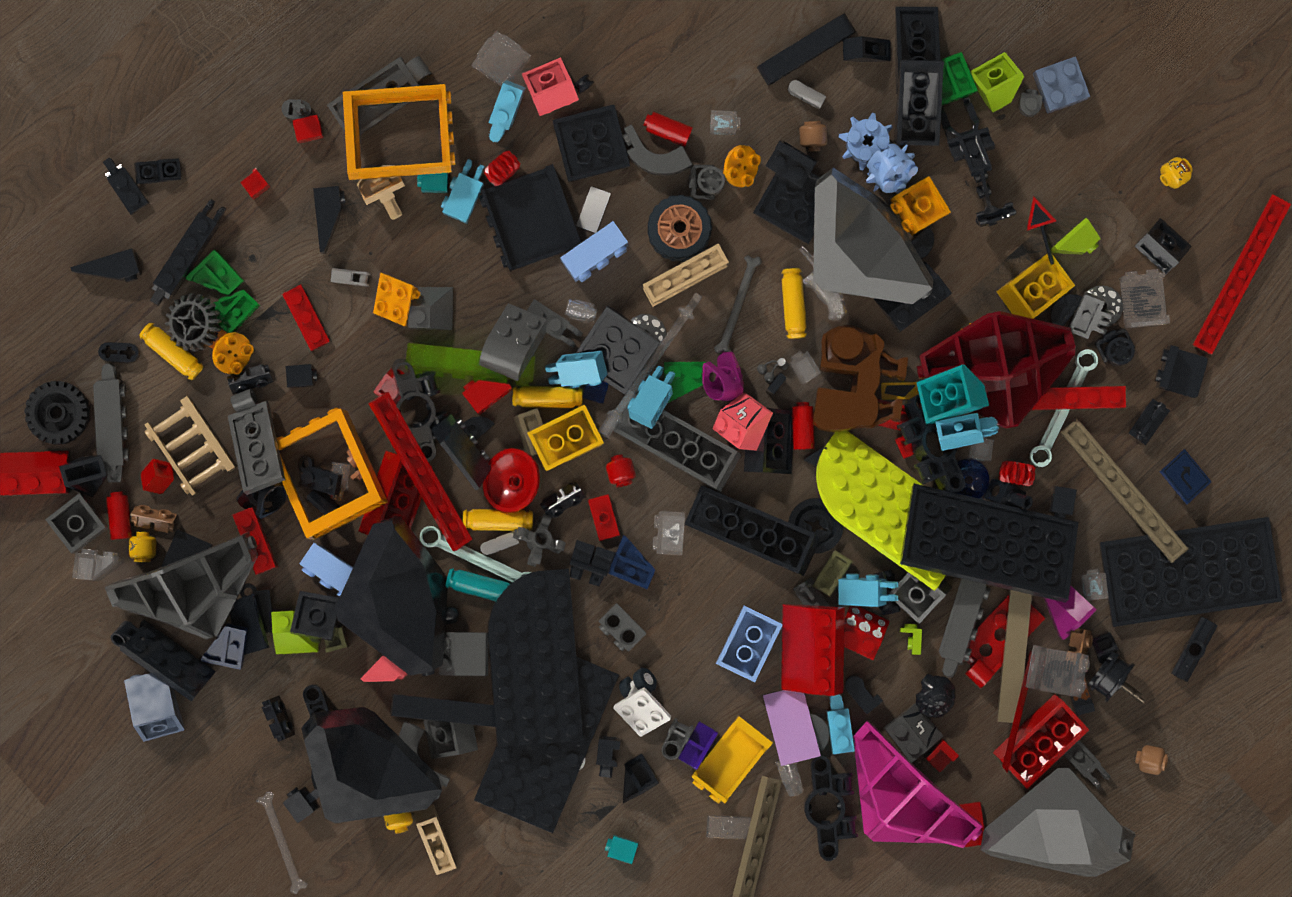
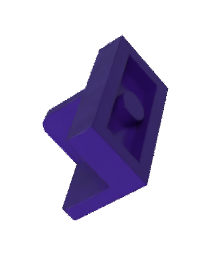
M699 721L678 759L697 770L718 732Z

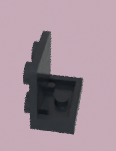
M1167 346V349L1162 351L1160 361H1163L1161 370L1158 369L1155 376L1156 388L1196 398L1199 395L1208 359L1204 356L1179 350L1177 346Z

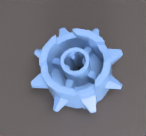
M872 113L869 119L861 121L851 117L852 127L849 133L839 134V138L846 142L847 151L842 156L843 159L852 157L855 161L859 162L861 171L864 170L876 151L883 152L885 149H888V144H893L889 141L888 134L893 126H883L880 122L876 121L875 113ZM864 137L872 139V146H868V144L865 146L863 144Z
M888 144V149H885L883 152L878 150L870 158L867 164L869 169L867 175L869 177L866 179V183L876 184L874 192L880 188L885 193L896 192L898 194L905 190L906 184L918 172V167L912 160L915 154L905 153L908 147L907 144L902 149L896 144Z

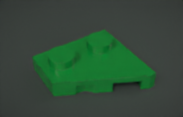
M216 249L185 277L189 281L196 282L226 295H231L245 281Z

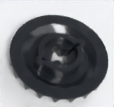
M811 498L802 501L793 509L788 520L789 523L821 537L814 554L824 553L832 549L839 542L843 534L844 526L832 517L821 498ZM804 520L808 522L819 520V525L827 529V531L817 529L813 532L811 531L812 527L810 524L804 522Z

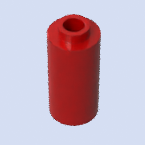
M654 111L652 115H647L643 125L647 127L646 132L683 147L686 146L693 129L691 126Z
M796 402V406L792 407L793 450L815 449L814 406H809V402Z
M123 491L111 492V497H106L110 540L131 538L128 495H123Z

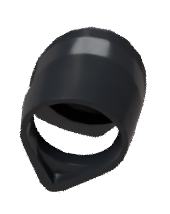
M279 482L248 495L242 490L237 496L236 501L244 509L257 505L255 514L262 519L278 511L285 504L288 495L282 482ZM265 502H272L271 507H263Z

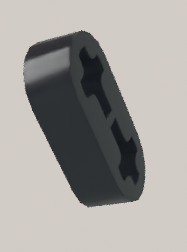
M105 342L99 347L98 354L102 360L107 362L133 363L140 357V350L131 343ZM108 346H110L111 350L117 351V354H110V358L103 354V350H107ZM129 347H132L131 349L135 351V355L128 359V356L122 355L121 351H128Z

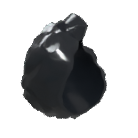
M926 674L921 681L922 689L916 694V706L918 711L924 716L939 718L946 715L955 705V686L944 676Z

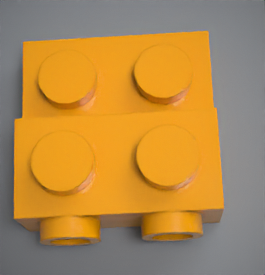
M930 176L890 199L892 211L900 215L903 220L901 223L903 229L907 233L910 232L912 236L951 213Z

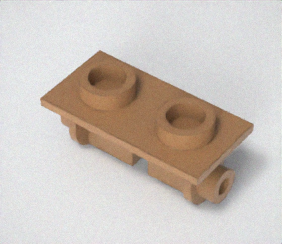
M135 505L131 512V523L136 527L150 529L151 522H153L154 530L169 533V531L173 532L175 524L173 522L177 514L165 509L155 510L146 505Z
M1078 628L1074 632L1071 631L1069 646L1076 647V652L1068 650L1066 660H1070L1075 666L1077 664L1076 672L1084 673V669L1088 667L1089 657L1087 653L1088 648H1091L1093 642L1092 631L1084 629L1083 631V629Z

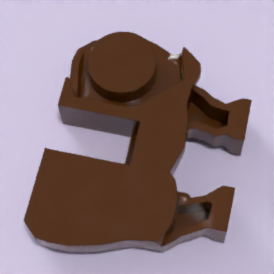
M853 325L838 326L824 333L821 341L819 371L851 375L853 380L851 392L818 387L813 424L819 430L840 432L855 428L873 429L889 420L899 422L903 399H896L892 403L884 405L878 402L875 393L880 384V375L890 378L896 377L900 381L905 380L908 358L903 357L896 360L882 352L884 341L876 333L874 335L868 334Z

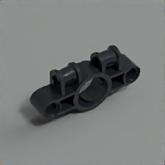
M397 359L392 365V372L399 393L394 402L401 415L400 406L405 399L411 400L414 396H419L427 401L425 405L429 411L423 421L406 424L420 448L424 446L431 447L429 454L425 455L429 462L436 456V448L433 441L436 437L431 429L447 416V411H435V405L430 396L441 392L435 380L436 372L427 371L415 375L411 364L406 359ZM407 365V372L405 374H398L397 369L399 366Z
M919 394L908 399L905 402L904 408L909 421L897 425V428L901 430L905 439L904 445L912 443L913 453L920 462L913 466L918 469L922 479L921 484L923 485L935 480L940 490L953 493L961 491L965 487V479L955 458L958 448L944 450L943 455L940 457L932 455L926 445V435L931 432L938 435L936 423L926 424Z
M821 755L812 758L810 762L812 791L805 798L804 813L808 821L816 827L819 855L826 861H832L838 856L839 839L858 837L855 830V819L857 817L856 815L844 816L845 803L842 796L854 794L851 787V777L853 775L852 773L831 774L830 761L827 757ZM818 759L826 761V767L822 771L815 769L814 764ZM827 792L831 793L839 800L837 802L839 814L831 822L830 820H821V823L813 820L810 816L812 813L811 804L809 805L811 799L818 793L819 796L827 795ZM826 845L834 847V853L831 856H825L822 852Z

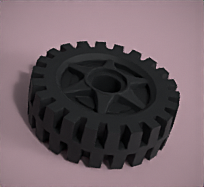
M62 381L46 382L38 386L29 395L30 397L26 401V408L24 410L25 421L32 434L40 440L49 444H66L80 437L86 429L90 419L89 403L85 395L74 385ZM56 407L62 409V415L58 419H55L52 415L53 409Z

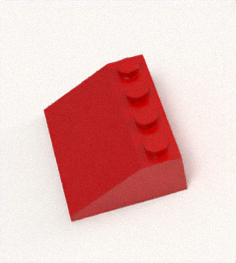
M783 604L781 690L826 696H836L843 693L845 607Z

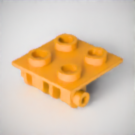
M380 273L373 313L406 326L411 300L418 299L420 291L414 285Z

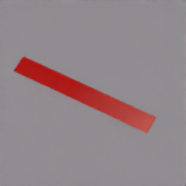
M1030 651L1002 764L1003 769L1007 773L1036 659L1032 651Z

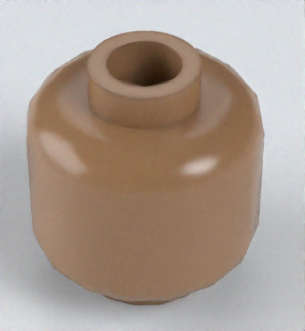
M821 121L804 122V125L799 128L800 145L805 148L808 147V152L821 151V147L827 145V127L821 124Z
M1145 745L1142 751H1137L1135 763L1139 764L1141 772L1159 775L1162 771L1166 770L1168 754H1165V750L1161 747Z

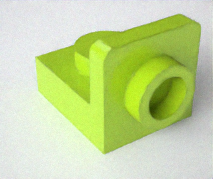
M905 624L904 628H900L899 632L912 633V637H908L907 649L911 650V654L921 655L922 629H917V624Z

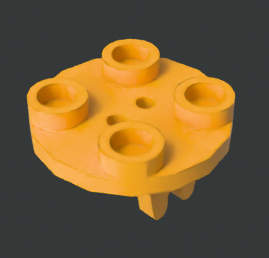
M739 145L734 147L728 153L724 163L723 174L727 181L735 187H750L754 182L758 166L761 162L760 155L756 154L755 150L750 146Z
M237 332L227 333L214 346L212 357L214 365L223 373L239 374L249 362L254 348L243 334Z

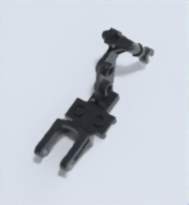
M969 96L962 98L972 129L962 133L955 131L950 125L943 106H941V124L954 162L965 159L971 177L973 176L975 182L979 185L976 187L978 198L983 199L986 208L984 211L976 213L975 222L980 227L987 225L990 227L996 225L999 220L1017 216L1013 207V202L1006 203L1000 209L991 205L989 196L992 194L986 180L988 179L987 172L992 170V165L986 152L995 149V144L990 136L989 128L981 129L980 119L976 115Z

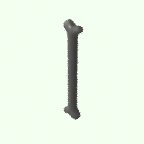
M749 255L744 257L747 262V268L722 340L714 347L716 353L731 351L729 343L754 271L757 266L762 264L760 257L752 258Z

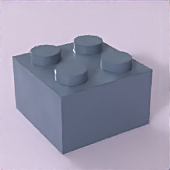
M1076 56L1041 68L1033 73L1039 93L1043 95L1042 101L1047 114L1080 103L1090 97Z

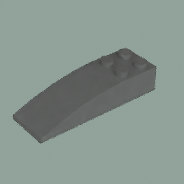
M628 390L607 428L721 492L742 455L733 448L665 410L661 413L653 429L630 419L627 407L630 400L636 398L637 395Z

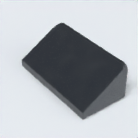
M313 490L306 498L324 515L341 507L327 493Z

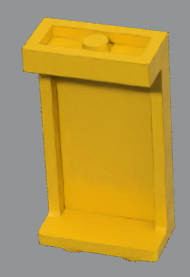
M738 715L702 761L698 769L691 775L694 779L692 783L700 790L706 788L711 792L709 797L718 804L721 801L726 803L773 742Z

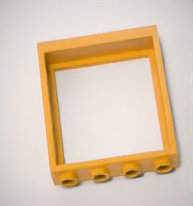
M446 85L343 92L347 174L349 180L452 172V165H455V152H451L450 145H454V134L449 132V124H453L452 111L448 112V104H451V91L446 90ZM439 100L442 162L361 168L358 106Z
M341 408L331 409L327 412L328 415L322 418H314L308 422L309 425L303 428L297 427L290 431V435L277 438L280 451L337 421L369 492L310 522L281 457L285 476L282 484L306 538L310 540H316L388 503L349 413Z

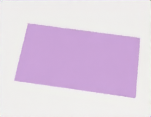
M782 690L763 695L781 766L821 756L805 694Z

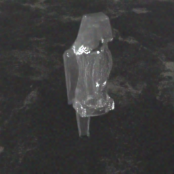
M801 247L799 249L800 252L814 267V257ZM814 271L811 272L803 280L804 286L813 288L817 297L828 306L830 314L828 318L830 320H839L847 313L842 293L822 290L813 280Z

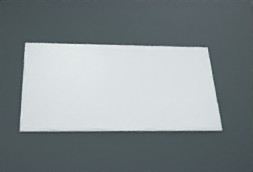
M591 186L576 226L596 233L611 193Z

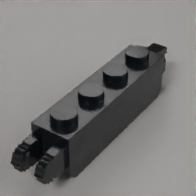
M209 200L202 212H198L154 280L152 289L155 293L150 301L157 306L160 305L164 298L169 299L171 295L174 296L186 279L185 277L190 273L220 226L218 223L223 217L226 208L223 206L219 208L212 220L207 215L214 207V200Z

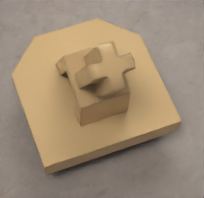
M382 165V166H380V167L395 166V165ZM400 176L359 180L357 186L366 205L380 199L392 220L402 215L393 193L405 186Z

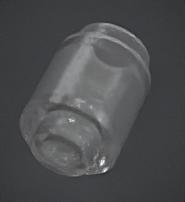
M577 298L575 300L569 299L565 315L570 316L569 319L589 324L590 321H595L598 309L594 308V303Z

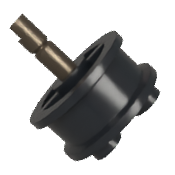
M1112 651L1087 685L1091 687V691L1097 690L1105 696L1104 700L1106 702L1121 688L1143 705L1145 702L1141 697L1143 694L1126 682L1127 676L1135 664L1127 663L1119 657V652L1115 653Z

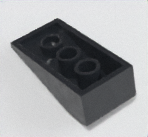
M895 7L896 94L898 92L900 59L940 60L938 7Z
M900 59L894 140L897 145L939 146L943 60Z

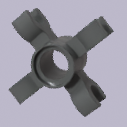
M543 514L542 517H538L535 532L528 531L522 527L514 530L513 538L526 541L528 548L531 550L527 561L528 565L536 567V564H540L544 548L550 549L555 553H560L565 549L566 542L552 539L551 533L547 530L551 521V516ZM536 536L542 539V545L537 542Z

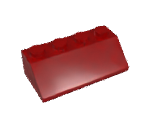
M69 451L0 453V496L69 494L70 488L65 487L59 466L69 462Z
M385 451L377 479L388 503L364 514L358 532L366 535L369 534L373 524L401 516L411 529L422 498L399 456Z
M1054 694L1018 728L1008 770L1028 789L1080 740L1089 729L1066 703ZM1009 738L993 752L1002 764Z

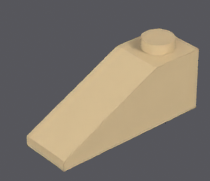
M431 804L425 810L413 811L417 828L436 875L456 869L453 855L434 804Z

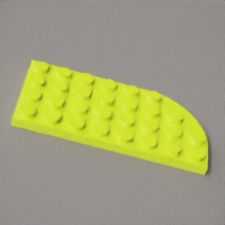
M835 432L825 446L827 450L823 449L816 468L817 487L825 507L840 524L935 591L946 576L945 574L900 564L911 488L914 483L922 484L850 432Z

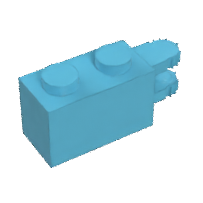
M508 80L503 82L489 123L493 124L489 134L491 141H500L505 131L512 127L526 87Z
M469 159L462 173H459L458 177H453L449 186L452 189L450 196H445L441 205L444 215L465 224L468 223L481 189L484 186L479 180L485 166L480 164L474 179L470 178L467 174L472 167V160Z
M602 351L562 355L556 363H550L545 366L546 372H558V375L548 378L549 384H561L562 387L570 386L571 388H576L583 384L596 386L601 384L608 375Z
M658 366L652 376L649 375L646 381L643 380L640 383L638 395L630 400L627 407L630 419L653 429L673 394L671 382L675 377V373L670 371L665 380L661 381L659 380L663 373V367Z
M978 413L935 421L942 451L984 442V437L998 433L999 429L995 417L979 419Z
M846 574L845 578L838 579L839 605L880 607L887 605V601H898V595H887V588L898 587V582L879 579V575H866V578H859V574Z
M840 694L830 696V710H827L826 714L832 753L854 752L849 709L844 708L843 698Z

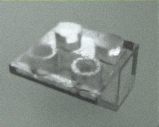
M82 549L81 553L75 552L72 578L100 581L124 563V558L119 557V553L103 551V555H98V550Z

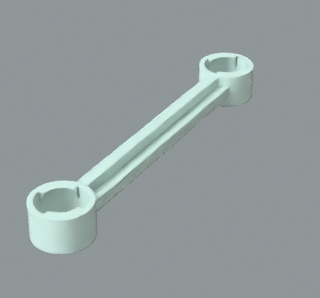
M1086 349L1077 354L1075 358L1077 367L1067 387L1082 386L1088 371L1094 369L1098 364V356L1094 351ZM1084 354H1091L1094 358V363L1083 368L1079 363V357H1082ZM1070 409L1055 410L1039 446L1034 447L1030 451L1029 459L1034 466L1044 467L1050 463L1052 459L1050 450ZM1038 450H1045L1048 454V459L1045 462L1036 463L1033 460V453H1036Z
M427 526L420 532V541L424 546L441 548L510 582H514L518 578L532 573H521L466 546H462L457 551H452L445 537L441 535L440 530L434 526ZM435 530L438 533V540L434 543H425L423 533L426 534L427 531Z

